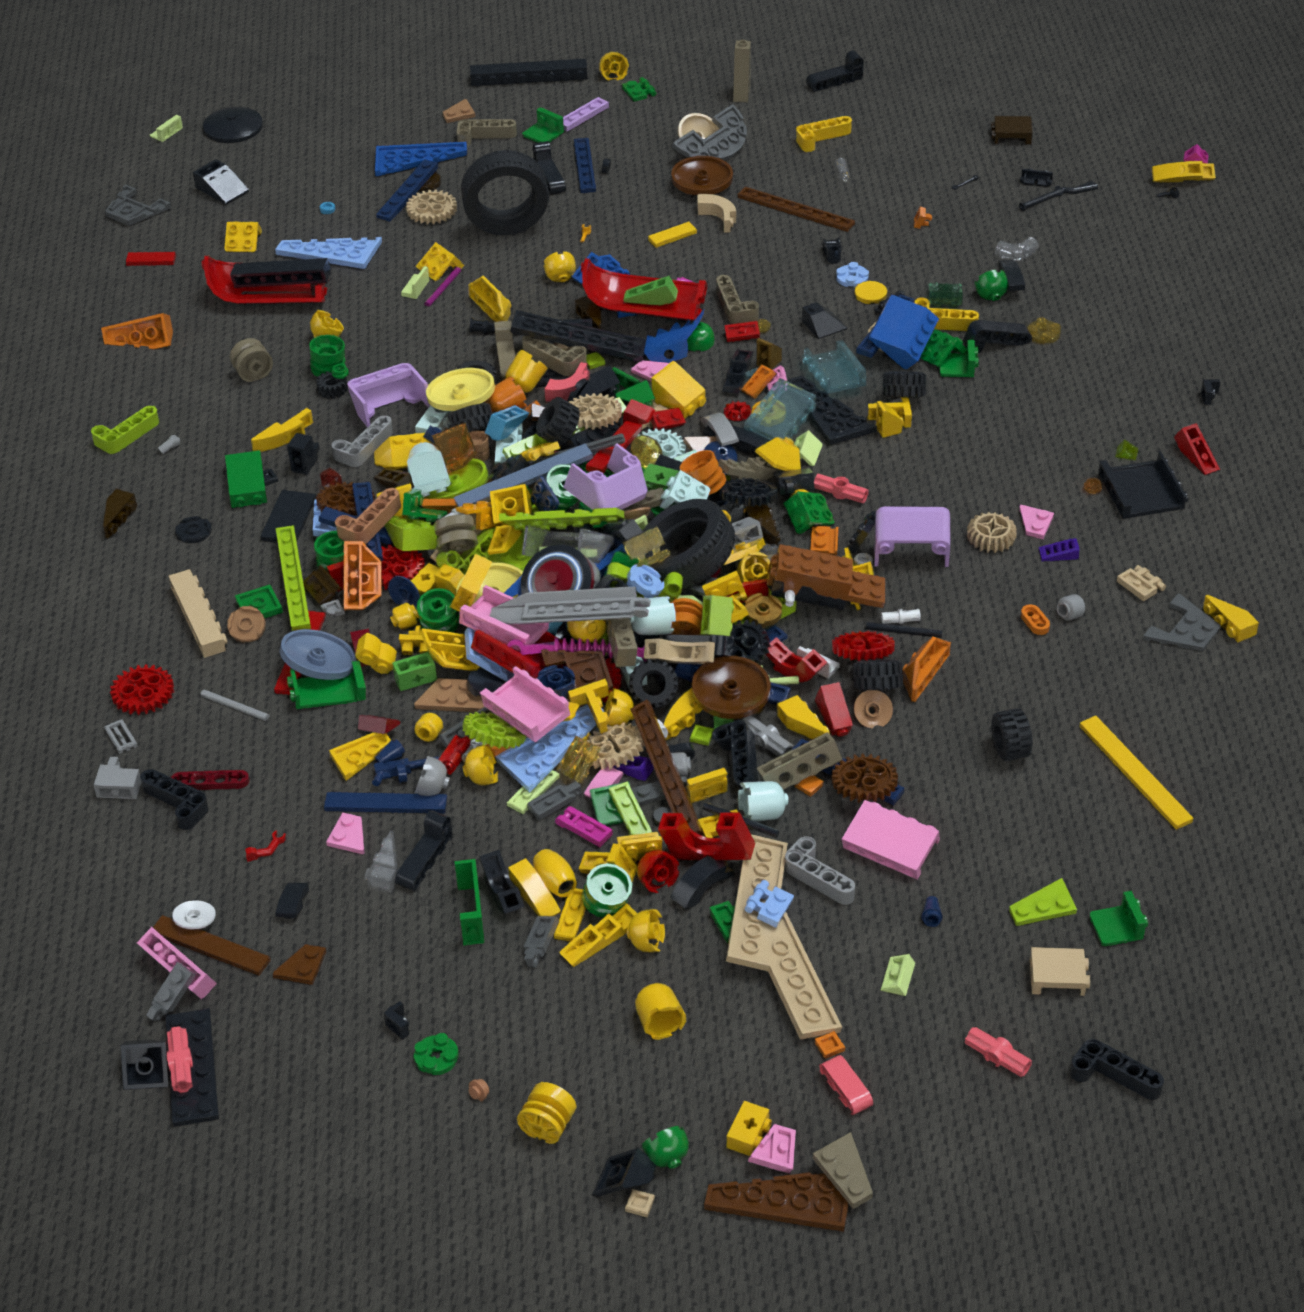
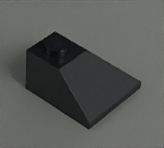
M815 302L802 307V322L818 339L847 330V327L829 309Z
M135 1040L125 1041L121 1044L123 1090L169 1087L166 1041Z
M639 1148L608 1157L592 1195L599 1197L646 1185L653 1179V1173L657 1165Z

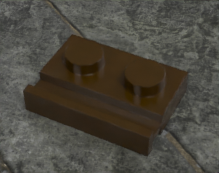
M321 565L317 571L314 570L303 581L304 587L320 605L328 603L338 590H342L340 585Z

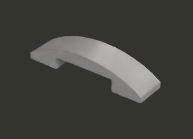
M715 413L700 418L705 427L709 426L714 431L716 439L721 446L739 442L732 425L722 413Z

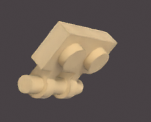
M1139 565L1134 570L1130 568L1117 576V582L1142 601L1157 594V589L1164 591L1166 585L1162 583V579L1157 576L1154 577L1147 568H1142Z

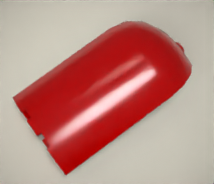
M204 256V260H202V269L205 272L207 285L216 296L226 302L257 304L317 303L325 301L324 296L327 294L325 283L315 285V295L311 293L310 284L234 288L230 276L235 264L234 262L219 261L210 256ZM243 291H259V292H304V293L242 294Z
M585 258L584 262L581 263L583 288L588 298L598 307L616 312L695 321L702 312L700 304L705 302L708 287L705 280H699V283L672 280L678 293L676 301L670 304L627 303L623 300L626 290L661 278L611 272L595 266L588 258Z

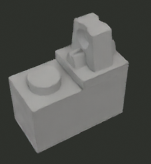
M110 757L107 765H100L94 782V789L98 798H137L141 785L139 769L121 768L118 757Z

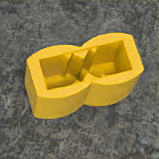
M366 633L358 640L355 656L360 662L371 665L376 672L388 674L393 669L392 662L396 660L397 651L392 646L382 643L376 636Z

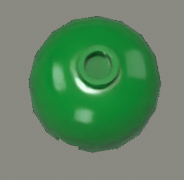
M991 270L981 274L977 282L975 280L974 286L978 295L983 299L997 301L1006 293L1008 281L1004 271L1001 270L1000 273L996 270Z
M699 322L696 329L687 339L688 350L694 352L695 350H701L702 352L714 345V332L708 324Z
M679 1126L664 1129L656 1133L657 1138L653 1141L649 1137L642 1143L641 1148L643 1152L660 1168L668 1167L669 1169H674L682 1164L681 1160L689 1150L687 1134L684 1128Z

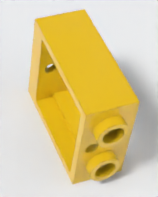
M477 554L474 555L450 608L460 612V608L464 604L469 607L472 606L492 561Z

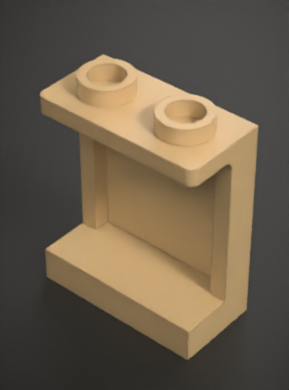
M1031 947L1030 971L1032 994H1041L1042 988L1080 989V996H1085L1086 988H1090V975H1086V971L1089 968V960L1084 956V949Z

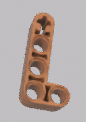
M396 488L384 490L357 519L347 515L336 518L335 525L338 537L344 541H363L367 544L400 510L399 491Z

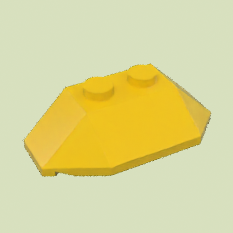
M482 276L468 284L470 298L494 322L508 321L511 314V303L492 283Z
M425 433L390 436L374 451L375 465L392 469L407 468L410 450L415 445L423 442L435 444L423 437Z
M423 628L420 630L425 646L433 661L442 667L469 671L479 669L480 666L466 659L465 634Z

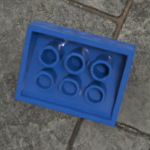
M891 295L868 339L903 369L907 370L918 362L939 318L926 307Z

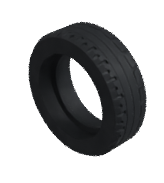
M500 150L483 155L469 166L462 178L461 195L464 211L468 219L479 229L491 234L512 235L529 229L541 219L549 203V190L542 167L533 158L521 152ZM501 176L520 177L530 183L532 188L529 197L522 204L507 210H496L483 205L478 199V193L486 183Z
M706 499L682 501L665 509L646 525L642 531L647 537L635 548L634 557L647 561L649 567L660 574L661 577L659 579L661 582L671 572L681 574L683 577L682 590H686L707 580L724 565L734 547L735 530L720 506L713 501ZM705 531L702 537L687 551L675 557L664 559L668 552L682 539L694 533Z

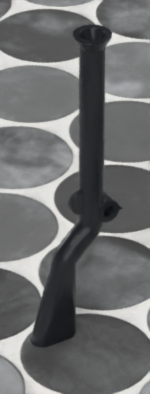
M1090 181L1075 188L1055 186V190L1025 203H1019V209L1024 211L1053 197L1062 196L1063 193L1077 194L1096 190L1098 185Z

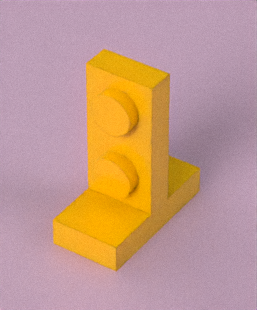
M901 397V402L885 403L896 410L898 415L903 418L904 428L911 427L912 413L908 397ZM877 403L868 404V420H876Z
M606 679L568 691L570 702L577 703L579 706L588 704L600 734L607 732V723H610L607 712H602L601 708L603 705L600 699L609 696Z
M613 844L610 853H584L579 866L581 873L589 874L596 866L609 863L623 868L630 876L631 882H633L637 865L621 844Z

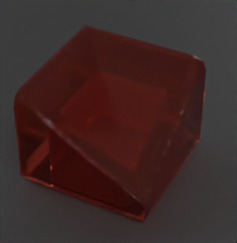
M328 468L320 473L322 486L330 488V484L334 486L337 482L342 484L341 475L332 468Z

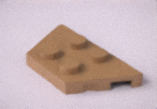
M438 678L414 704L415 709L476 712L483 708L484 705L479 695L476 697L468 690L467 680Z

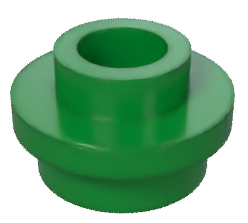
M337 364L333 367L332 376L334 378L344 379L348 376L349 370L344 364Z

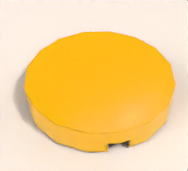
M876 281L862 282L855 287V297L865 304H878L887 298V288L882 283Z

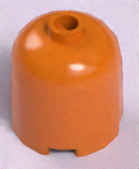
M508 377L496 384L493 394L484 401V403L490 404L492 414L514 405L521 409L527 406L524 403V400H526L525 394L519 384L517 386L514 384L513 377Z

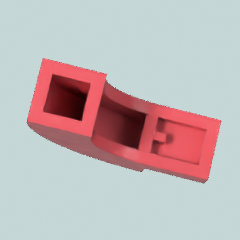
M581 362L576 372L567 379H550L545 387V401L550 402L556 397H561L567 401L570 393L576 390V383L583 378L589 379L590 372L587 370V363Z

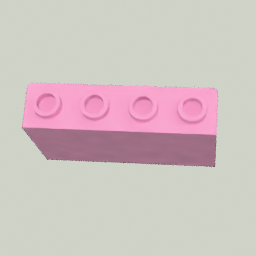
M487 585L483 587L482 596L471 607L464 604L460 608V624L475 631L481 630L505 645L514 639L522 641L524 645L534 644L549 628V623L505 624L490 617L493 607L513 599V597ZM518 645L511 646V648L521 651Z
M515 666L513 668L514 677L493 693L485 688L480 692L484 707L532 741L537 742L570 715L569 703L566 698L558 696L550 687H545L537 678H532L525 670Z
M864 800L842 838L843 848L915 879H918L921 875V866L935 843L938 844L940 841L939 831L931 825L926 826L912 817L907 818L895 810H888L876 802Z

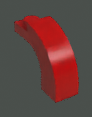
M777 637L770 642L771 647H768L769 653L765 654L775 664L773 669L786 677L798 676L799 682L809 681L827 664V661L815 649L805 657H799L792 653Z

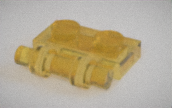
M658 527L623 542L630 560L638 558L639 563H637V567H642V565L650 567V565L656 562L661 563L665 561V558L670 556L668 549L662 552L659 549L665 542ZM652 550L654 555L646 559L644 554Z
M575 736L556 771L571 779L576 775L574 780L582 783L584 777L589 775L590 772L588 770L592 763L597 761L601 748L596 745L592 747L593 744Z

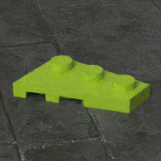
M1061 878L1009 906V912L1015 925L1020 926L1076 914L1077 908Z

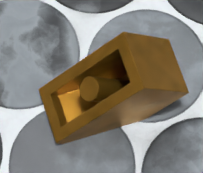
M758 338L756 365L759 367L764 365L773 369L782 361V348Z

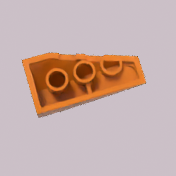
M164 313L101 328L104 344L118 346L129 344L138 348L140 346H149V349H158L171 346L173 335L170 315Z

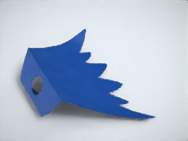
M705 309L691 324L688 321L681 328L679 323L676 322L669 332L659 328L656 337L647 336L644 353L648 359L654 362L670 363L687 357V339L698 326ZM668 349L674 352V357L671 359H667L664 356V352Z

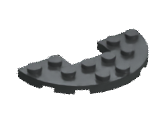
M732 104L713 116L712 122L720 128L718 131L703 139L692 130L673 142L671 147L688 158L693 156H712L724 161L728 160L741 150L745 142L747 128L744 125L743 116Z

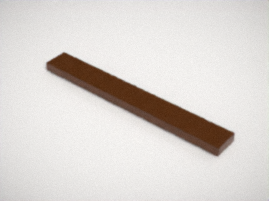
M744 187L737 194V198L846 232L855 225V221L749 187Z
M646 699L630 710L671 812L682 813L689 827L700 835L703 833L651 703Z

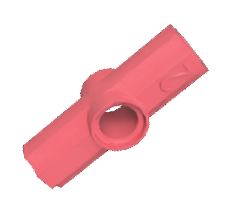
M817 474L814 480L815 489L831 493L836 499L847 498L863 504L867 500L869 490L850 484L849 480L845 477L834 479Z
M180 1026L173 1027L167 1032L169 1048L167 1060L169 1070L171 1071L173 1091L184 1093L193 1087L191 1067H193L192 1056L188 1047L189 1042L186 1029Z
M973 1027L965 1038V1044L983 1054L986 1061L990 1060L996 1064V1067L1001 1065L1020 1077L1025 1076L1032 1065L1031 1059L1014 1050L1011 1043L1003 1037L994 1038L979 1028Z

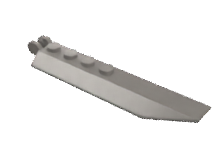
M636 587L531 592L493 607L490 617L505 624L624 619L634 616L643 618L649 614L647 607H650L651 600L642 597L637 598Z

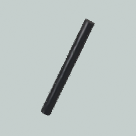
M867 622L866 629L938 638H942L943 632L942 630Z
M707 802L702 807L703 810L720 816V813H731ZM742 816L748 828L774 838L778 837L779 830Z

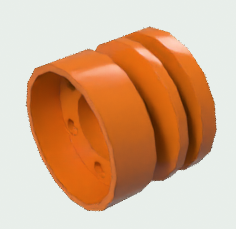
M711 450L696 452L687 457L680 465L681 471L710 488L709 495L721 489L726 482V476L719 466L714 452Z
M679 598L671 601L670 603L674 604L676 621L672 622L671 626L674 631L668 635H701L703 606L690 598Z

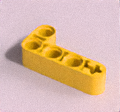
M841 116L800 125L796 128V142L803 151L812 152L815 150L816 141L850 134L852 119L848 116Z
M917 298L915 300V304L926 307L939 318L934 329L967 331L971 322L979 320V313L973 310L929 308L930 302L928 299Z

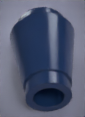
M397 739L391 740L375 756V760L378 763L394 761L402 757L405 749Z
M934 896L926 898L921 916L923 922L929 927L938 926L943 919L938 899Z

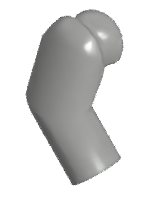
M171 435L158 449L162 454H165L180 444V438L176 435Z

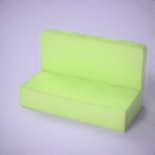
M175 115L156 128V131L150 134V137L162 142L183 128L181 116Z
M424 266L419 274L412 276L402 290V296L418 298L429 282L428 267Z
M808 430L796 438L794 445L799 448L800 459L803 458L810 466H814L822 448V443Z

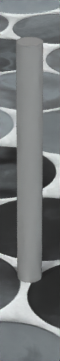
M205 689L201 692V697L266 721L270 717L265 712Z

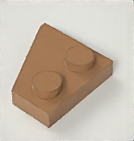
M467 99L442 112L447 123L475 117V112Z

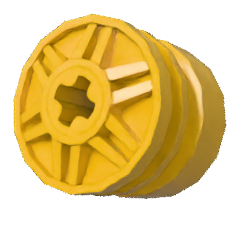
M540 1082L535 1085L527 1099L528 1102L524 1104L519 1112L517 1123L528 1136L538 1137L539 1140L544 1139L546 1143L553 1144L560 1139L566 1124L570 1121L577 1106L573 1097L563 1088L552 1083Z

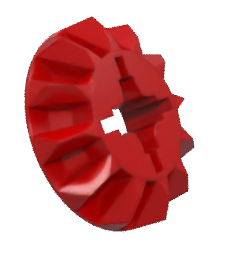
M732 401L731 404H726L724 415L732 421L745 420L751 415L750 405H746V402Z

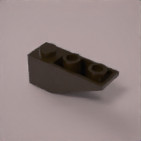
M115 489L106 499L103 528L107 539L112 534H115L118 527L126 522L130 513L136 510L137 502L134 493Z
M763 504L761 506L754 505V507L746 506L745 517H751L760 521L763 539L774 549H778V542L781 539L779 531H776V520H772V508Z

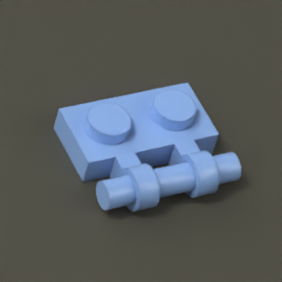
M762 880L754 888V894L749 896L746 901L745 911L748 913H752L753 910L759 912L757 919L776 928L792 903L794 895L778 887H774L773 891L767 889L769 882ZM761 898L766 900L765 904L760 902Z

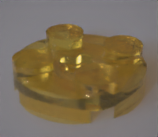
M1044 317L1037 318V321L1030 323L1027 328L1032 335V341L1040 344L1054 343L1060 338L1061 325Z

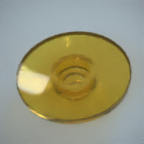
M637 436L631 443L632 455L636 456L641 465L646 468L649 463L655 465L659 454L663 455L658 442L650 436Z

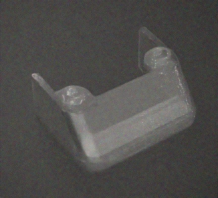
M526 525L522 555L533 557L539 552V547L568 545L578 548L588 560H591L594 564H599L612 547L614 536L586 529H580V533L555 532Z

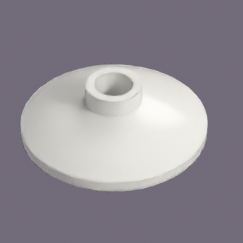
M203 901L184 902L173 911V921L185 929L204 928L210 925L216 916L214 907Z

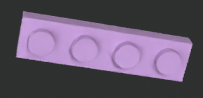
M597 97L564 116V130L569 131L609 108V102Z

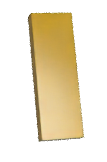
M686 222L649 235L648 240L657 248L697 233V229L690 222Z
M576 888L572 894L567 896L554 933V939L571 942L577 936L586 911L582 900L583 889Z

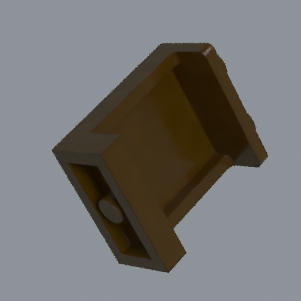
M995 116L994 122H991L992 139H995V144H998L999 138H1025V145L1032 144L1031 116Z

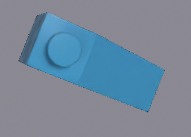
M514 405L491 414L485 434L495 441L503 440L528 417L529 412Z

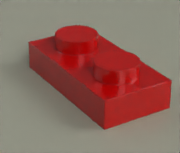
M758 321L724 325L727 342L760 338Z
M680 408L656 411L650 419L654 430L655 428L662 430L663 428L678 427L686 423Z

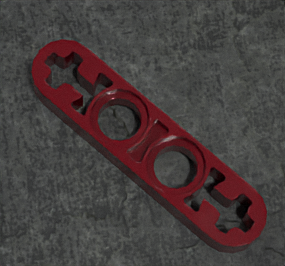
M244 770L177 772L171 776V778L178 781L182 779V783L197 790L240 789L246 787L250 782L249 775ZM219 778L225 779L222 783L215 782ZM198 779H205L203 783H195Z

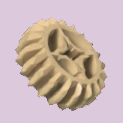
M989 512L987 514L981 513L980 516L975 515L974 519L970 520L967 526V537L970 544L974 545V549L978 547L980 551L986 549L987 553L990 550L996 553L998 549L1003 552L1004 548L1009 550V547L1013 546L1017 529L1013 520H1009V516L1004 517L1003 513L1000 515L996 514V512L994 514Z

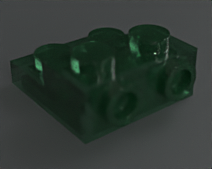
M929 283V302L932 306L940 307L943 304L949 307H958V305H962V284Z

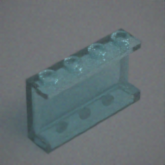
M843 340L836 341L835 351L813 355L808 348L804 349V355L802 356L804 365L808 366L809 371L813 373L815 379L819 381L821 388H824L827 394L866 386V370Z
M779 378L746 420L744 429L755 432L769 440L776 437L783 439L788 437L791 439V436L796 435L801 423L804 424L806 422L808 414L815 410L816 395Z

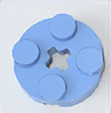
M851 262L849 265L842 266L836 270V279L842 286L856 287L858 284L868 281L869 271L859 266L857 262Z
M633 565L627 574V585L629 587H636V591L643 594L645 598L658 596L664 588V581L661 583L659 579L661 577L660 574L647 565H642V567Z

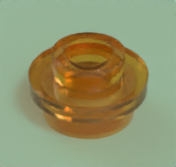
M1089 478L1084 483V490L1088 493L1096 494L1102 490V484L1097 478Z

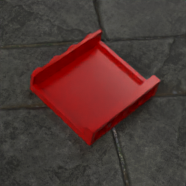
M481 630L475 631L471 649L513 673V668L516 666L521 670H525L529 676L535 679L538 678L539 671L546 668L540 652L522 655L520 651L503 644ZM546 631L534 644L555 642V638L558 637ZM558 638L559 643L562 644L563 640Z

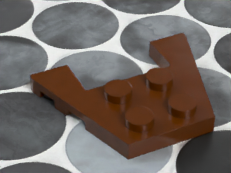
M541 650L545 667L566 664L575 674V689L606 679L608 690L613 689L602 651L566 652L565 650Z

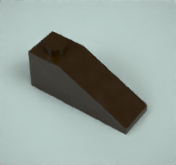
M588 296L576 299L575 312L582 319H592L593 328L601 329V307H598Z
M386 467L373 477L387 489L409 483L412 489L414 488L411 474Z

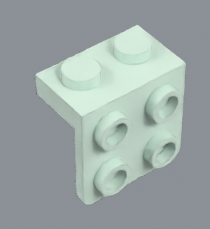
M437 450L407 460L414 484L413 489L422 490L421 495L423 497L430 495V491L436 490V493L447 490L446 487L451 484L441 451Z
M680 470L675 477L671 476L666 484L668 488L661 495L662 502L660 507L667 509L673 502L680 503L690 499L707 500L710 488Z

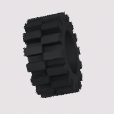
M327 371L326 374L322 373L316 379L318 393L323 398L327 397V399H330L332 397V399H336L335 396L339 398L341 394L345 395V392L348 391L347 377L337 379L332 376V373Z

